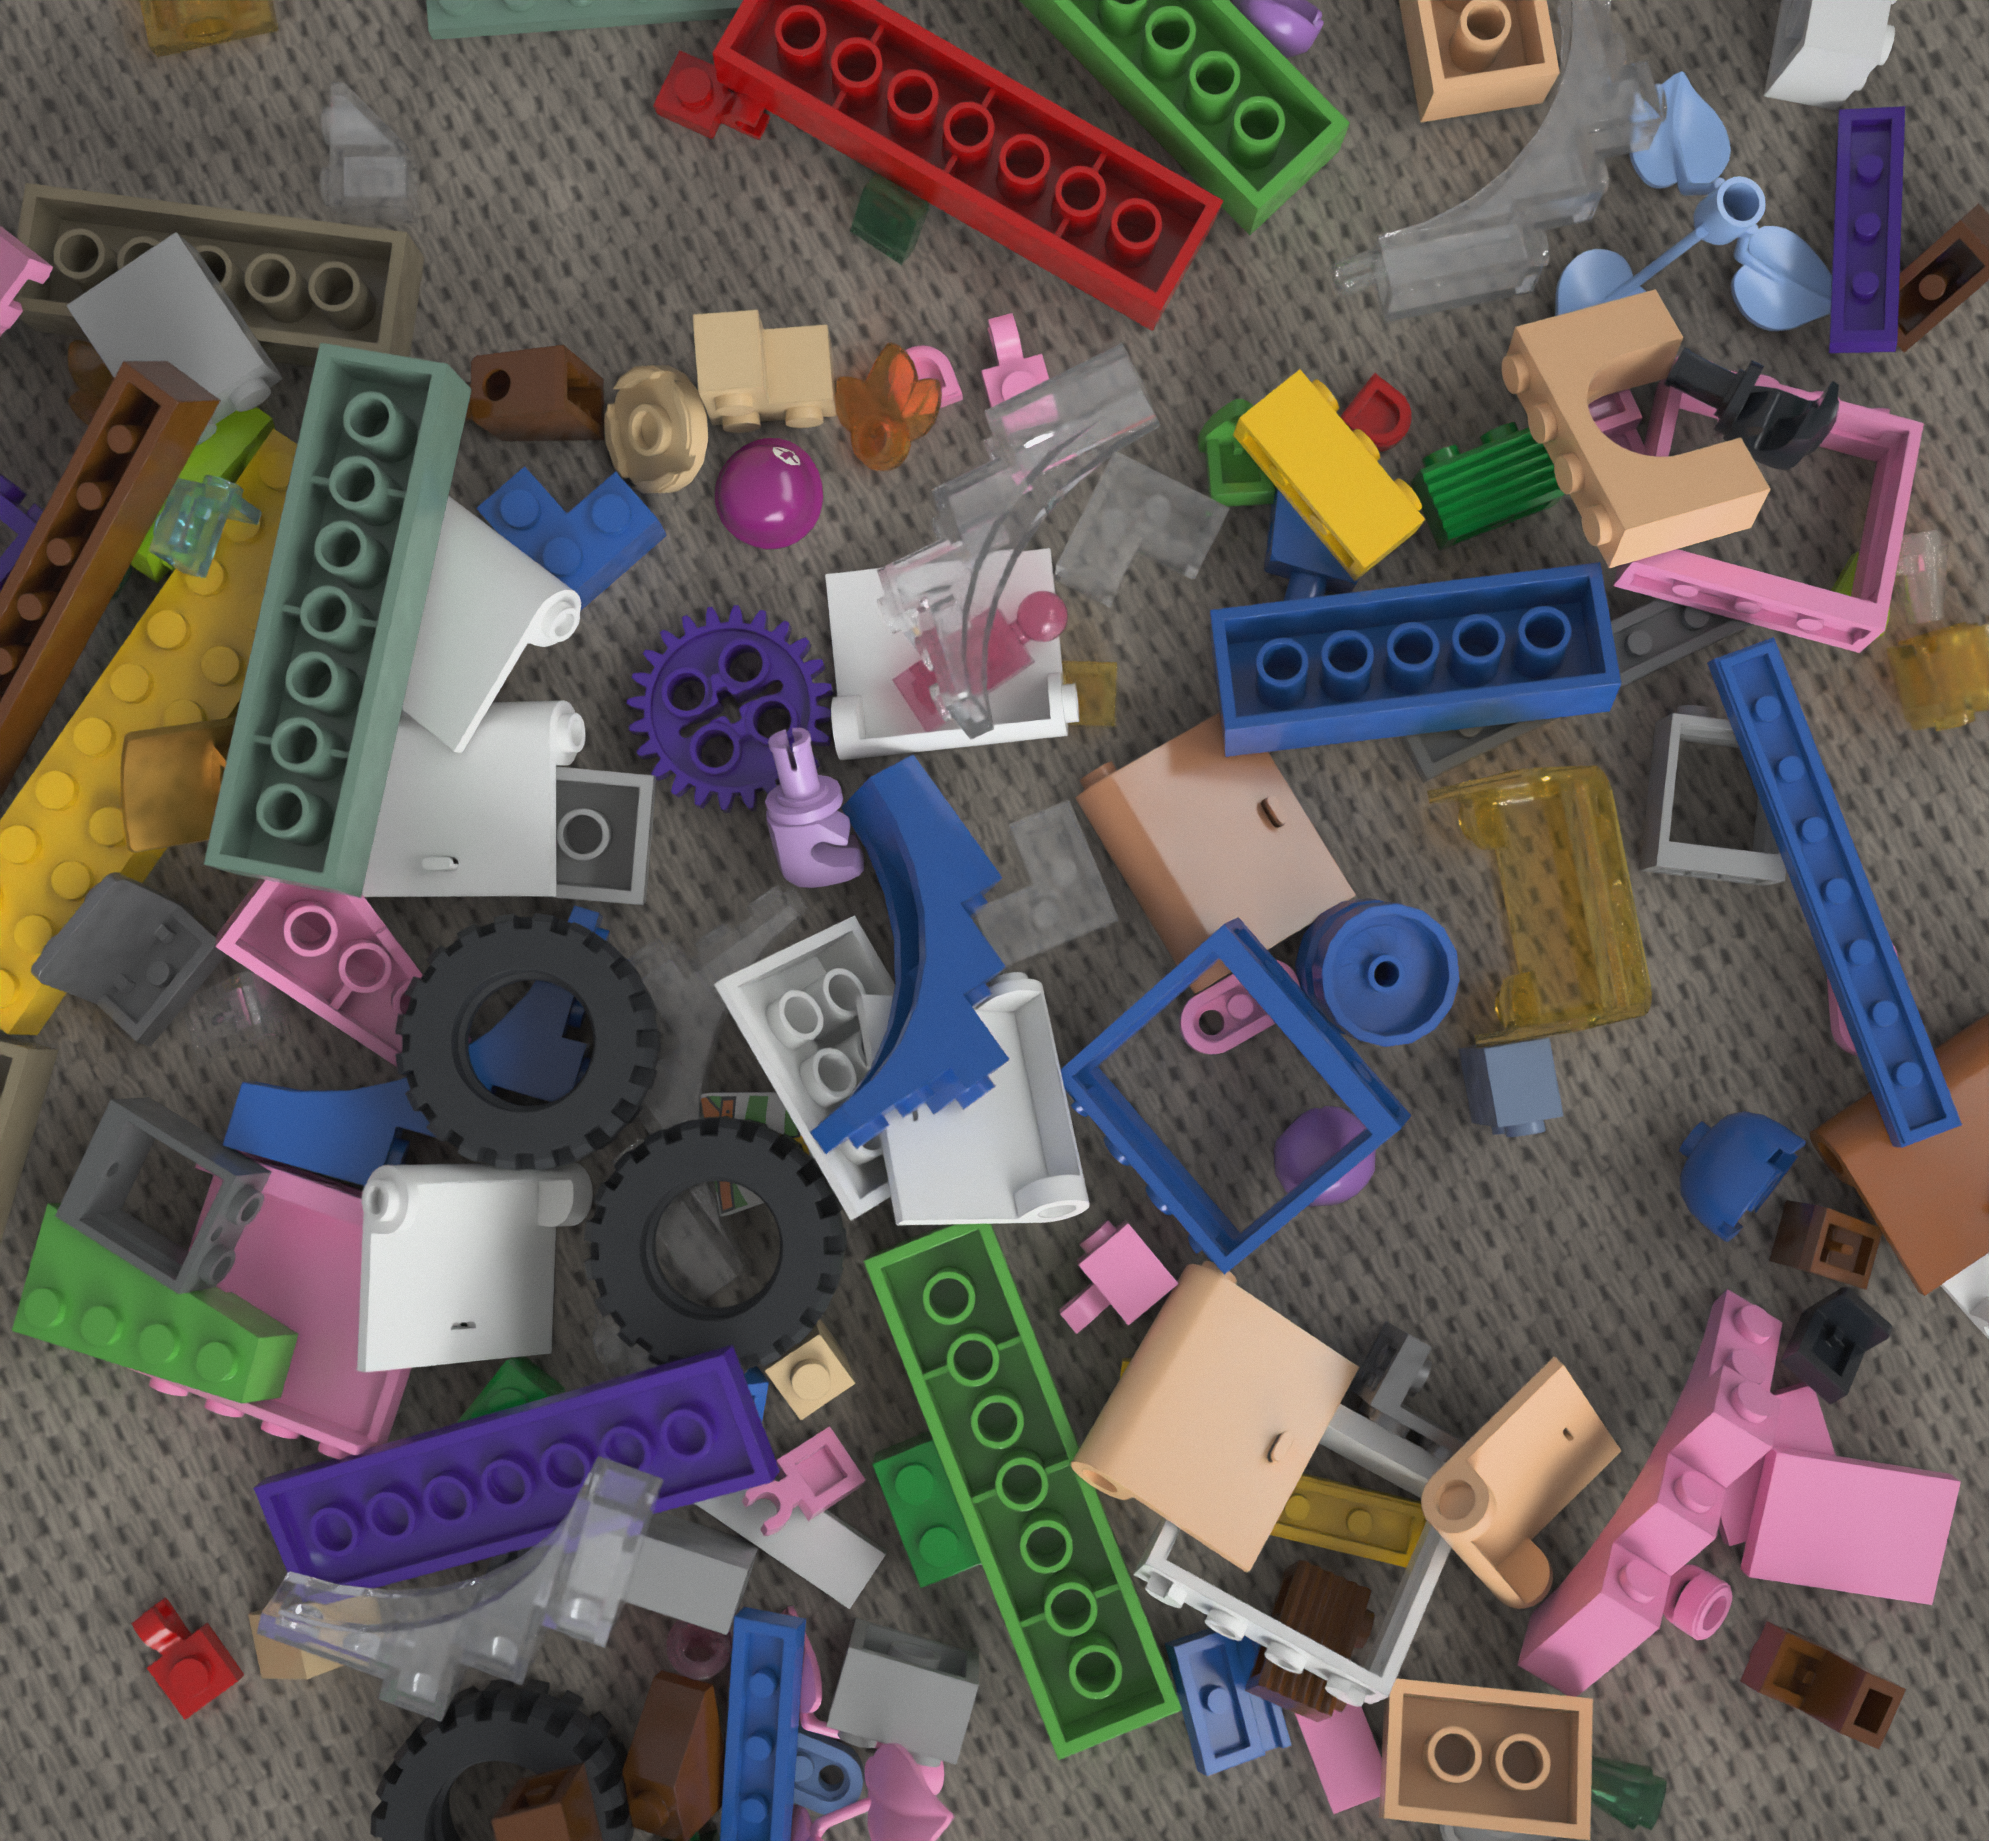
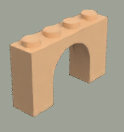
M1656 289L1515 327L1507 355L1502 360V376L1506 388L1510 393L1517 394L1528 415V425L1532 437L1537 443H1543L1554 464L1558 486L1563 493L1570 494L1582 516V527L1588 542L1599 548L1609 568L1751 528L1770 491L1769 485L1741 437L1675 456L1655 457L1638 454L1619 446L1610 440L1594 422L1588 405L1596 399L1667 379L1683 336Z

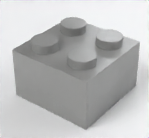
M556 767V896L542 897L635 905L646 903L656 776Z
M856 1618L834 1692L826 1727L839 1730L837 1736L841 1740L858 1747L874 1748L877 1742L884 1744L896 1742L901 1744L919 1765L938 1767L941 1761L956 1765L979 1687V1654Z

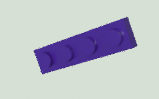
M1905 106L1839 109L1829 353L1896 352Z

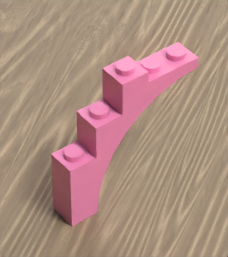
M1728 1289L1714 1302L1690 1375L1662 1435L1618 1510L1586 1555L1560 1586L1530 1616L1518 1666L1565 1695L1577 1697L1660 1629L1671 1576L1716 1539L1726 1488L1773 1448L1781 1399L1770 1393L1783 1322L1768 1314L1761 1307L1751 1304Z

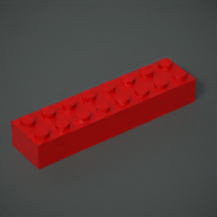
M743 0L713 51L717 81L735 92H741L761 102L765 109L1151 331L1157 325L1210 232L1224 201L876 0Z

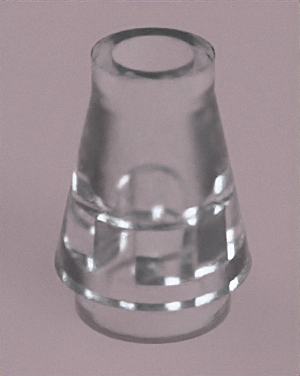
M1940 529L1903 535L1894 587L1904 610L1906 625L1946 618L1944 602L1949 543L1942 544Z

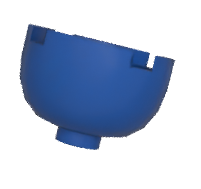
M1745 1111L1728 1114L1712 1128L1701 1121L1679 1148V1152L1688 1158L1679 1177L1680 1193L1688 1210L1706 1228L1725 1242H1729L1744 1227L1738 1221L1745 1211L1751 1212L1755 1209L1756 1213L1796 1161L1798 1156L1794 1152L1804 1147L1806 1141L1784 1125L1762 1114Z

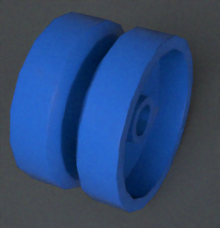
M1371 898L1342 901L1318 915L1302 936L1295 961L1296 976L1299 980L1300 988L1339 1033L1383 1047L1413 1043L1436 1029L1452 1008L1460 980L1457 951L1444 927L1422 910ZM1378 965L1377 974L1374 977V971Z

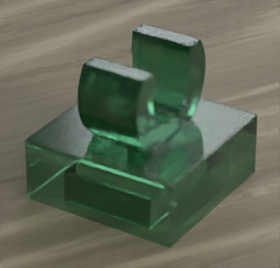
M877 173L864 186L850 232L902 265L915 249L930 208V203L921 198L917 200L902 190L899 185Z

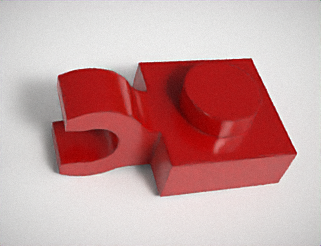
M680 50L653 104L657 115L710 139H714L722 123L756 140H761L770 121V116L763 113L765 107L761 102L747 94L735 93V91L717 81L715 65Z
M166 1597L131 1623L140 1639L147 1646L157 1650L162 1655L151 1663L147 1669L184 1720L188 1719L244 1676V1673L208 1622L191 1634Z

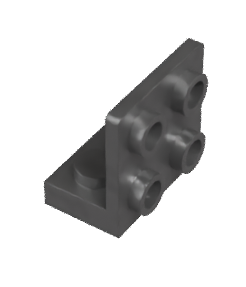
M1386 1321L1349 1388L1363 1399L1359 1410L1370 1416V1420L1405 1439L1410 1428L1419 1433L1415 1442L1428 1449V1453L1446 1463L1467 1440L1402 1404L1406 1394L1414 1397L1427 1380L1432 1363L1426 1358L1432 1347Z

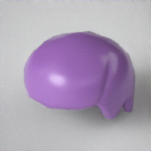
M1307 0L1230 1L1285 58L1305 53L1312 46L1324 23L1321 20L1322 12Z
M1325 1106L1321 1109L1313 1108L1298 1116L1284 1133L1277 1138L1274 1147L1275 1175L1287 1193L1366 1128L1357 1116L1342 1107ZM1376 1150L1308 1206L1338 1205L1357 1195L1367 1185L1375 1171Z

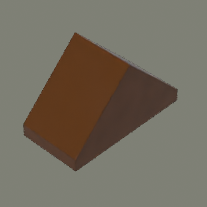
M1786 1200L1769 1261L1867 1290L1882 1232L1875 1225L1815 1204Z

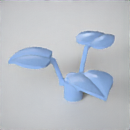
M1681 71L1659 86L1639 110L1630 131L1629 155L1636 173L1648 186L1661 189L1677 183L1679 192L1682 195H1708L1699 202L1695 209V230L1635 276H1633L1628 262L1616 252L1592 249L1578 255L1565 267L1560 275L1556 287L1555 316L1646 292L1640 287L1643 283L1700 240L1714 245H1725L1738 237L1733 256L1743 266L1735 272L1732 278L1731 293L1741 314L1750 323L1764 330L1775 332L1791 330L1818 318L1830 315L1832 275L1813 249L1795 233L1778 226H1763L1758 229L1756 223L1762 218L1766 203L1761 188L1753 180L1738 176L1725 181L1719 177L1728 164L1730 157V141L1727 131L1716 112L1698 95L1685 73Z

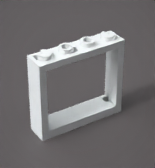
M1339 1404L1319 1442L1321 1445L1419 1498H1422V1493L1428 1480L1445 1464V1462L1428 1453L1427 1450L1397 1436ZM1162 1516L1133 1575L1148 1582L1145 1590L1159 1601L1176 1608H1181L1183 1603L1190 1605L1207 1615L1206 1625L1217 1633L1237 1641H1241L1243 1636L1252 1639L1267 1648L1265 1657L1272 1663L1297 1674H1301L1303 1669H1306L1328 1681L1325 1689L1331 1695L1350 1705L1362 1707L1363 1702L1372 1704L1389 1696L1451 1550V1546L1426 1521L1364 1668L1167 1561V1557L1181 1529Z

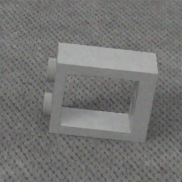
M1697 705L1678 706L1677 713H1672L1656 721L1639 871L1759 886L1784 882L1786 867L1759 797L1752 851L1669 841L1679 741L1739 748L1729 720L1716 718V709Z

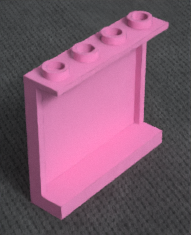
M237 1150L271 1171V1174L262 1191L264 1195L263 1205L257 1216L245 1226L233 1250L236 1254L234 1265L228 1275L216 1287L224 1292L235 1293L298 1333L281 1398L241 1404L134 1369L131 1370L151 1377L149 1386L157 1391L176 1396H187L188 1392L206 1398L204 1407L217 1414L229 1417H243L245 1413L263 1420L261 1429L269 1434L287 1439H299L300 1435L319 1441L318 1451L335 1459L341 1460L351 1454L360 1455L368 1448L387 1443L412 1368L373 1372L357 1371L363 1190L293 1165ZM196 1163V1169L213 1174ZM213 1174L214 1176L188 1251H190L224 1181L215 1174Z

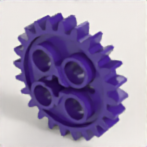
M739 605L733 606L728 622H721L713 607H708L706 611V626L698 628L693 620L685 615L682 617L685 635L680 639L664 629L660 632L662 640L668 648L663 655L645 649L643 655L654 669L651 674L633 673L631 677L639 686L646 690L645 696H635L627 699V705L635 711L644 713V718L635 721L628 727L633 735L649 736L650 738L649 741L636 751L642 760L656 757L661 758L651 775L656 776L657 781L676 774L671 793L676 797L680 798L693 786L696 788L694 798L695 805L698 808L704 809L714 794L718 795L721 810L724 813H730L735 796H742L744 803L752 812L756 811L757 793L765 790L768 794L780 783L773 753L768 744L769 738L761 736L758 732V721L762 714L774 708L783 709L790 714L791 725L787 731V737L792 753H794L792 743H795L792 728L808 730L811 736V745L830 746V738L824 732L817 729V724L832 721L831 709L819 706L818 701L831 696L834 692L831 684L813 683L812 681L826 669L822 659L802 661L811 648L809 640L805 637L791 645L787 643L792 629L789 622L783 621L770 632L768 631V615L764 610L760 609L752 623L747 624ZM744 653H754L760 656L763 661L762 670L756 678L747 682H739L731 678L730 665L736 657ZM688 681H697L703 684L705 687V697L698 707L689 711L679 710L675 707L673 701L674 693L681 684ZM778 681L783 684L780 692L760 697L742 705L739 708L742 719L738 722L731 723L726 716H720L701 727L694 735L687 738L681 736V730L684 727L704 722L721 714L724 711V706L721 702L724 698L732 696L737 703H743L760 694L768 685ZM718 736L732 740L734 750L729 762L717 768L708 767L703 764L701 755L706 742ZM814 757L816 768L818 769L820 764Z

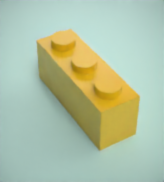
M1299 369L1239 417L1233 436L1351 578L1357 581L1415 534L1425 520L1419 512L1422 505L1416 493L1405 481L1400 478L1393 481L1377 462L1380 460V454L1372 440L1360 429H1355L1352 432L1336 413L1339 410V405L1331 391L1317 379L1310 382Z

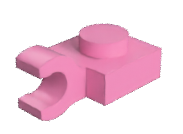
M1013 313L988 319L989 328L987 330L998 366L982 370L981 377L997 434L1002 435L1058 419L1059 412L1043 355L1023 357Z

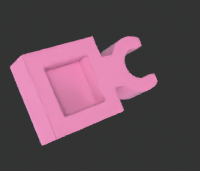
M829 1426L777 1459L776 1462L780 1470L778 1476L781 1480L778 1482L773 1480L772 1483L749 1488L742 1503L745 1507L754 1504L759 1499H768L774 1503L777 1514L765 1521L760 1529L764 1536H769L779 1532L785 1526L791 1516L792 1509L799 1506L807 1520L810 1521L859 1489L866 1479Z

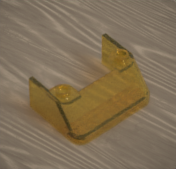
M1595 765L1519 768L1428 790L1429 804L1461 802L1459 824L1464 836L1468 840L1473 841L1481 850H1495L1519 974L1507 976L1503 980L1501 990L1497 992L1495 998L1496 1014L1505 1029L1474 1035L1476 1047L1481 1048L1573 1033L1645 1016L1650 1010L1652 1001L1651 982L1613 791L1602 769Z

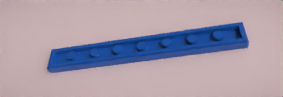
M1774 637L1707 662L1892 1146L1903 1148L1961 1126V1120Z

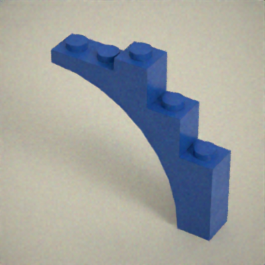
M914 754L869 777L841 807L844 814L849 817L850 824L866 848L885 895L894 938L895 988L887 1030L870 1069L845 1103L810 1131L825 1154L848 1139L855 1149L860 1148L890 1126L884 1116L895 1108L902 1118L908 1116L925 1103L933 1114H936L955 1100H957L963 1110L996 1087L989 1076L1010 1060L974 1010L976 1006L993 994L986 984L1006 968L972 920L989 905L984 895L1002 879V876Z
M574 905L568 922H576L592 930L608 942L610 930L600 928L603 916L599 912ZM536 980L528 993L488 1033L468 1045L472 1067L481 1083L494 1095L496 1094L497 1087L549 1102L555 1101L567 1094L582 1079L591 1058L587 1057L591 1044L566 1037L569 1026L581 1028L586 1015L585 1009L564 988L553 983ZM406 1077L397 1081L354 1090L305 1091L253 1081L242 1082L222 1146L366 1186L369 1177L377 1168L384 1165H405L410 1141L401 1139L404 1128L429 1136H436L426 1128L429 1122L422 1112L414 1111L405 1093L410 1090Z

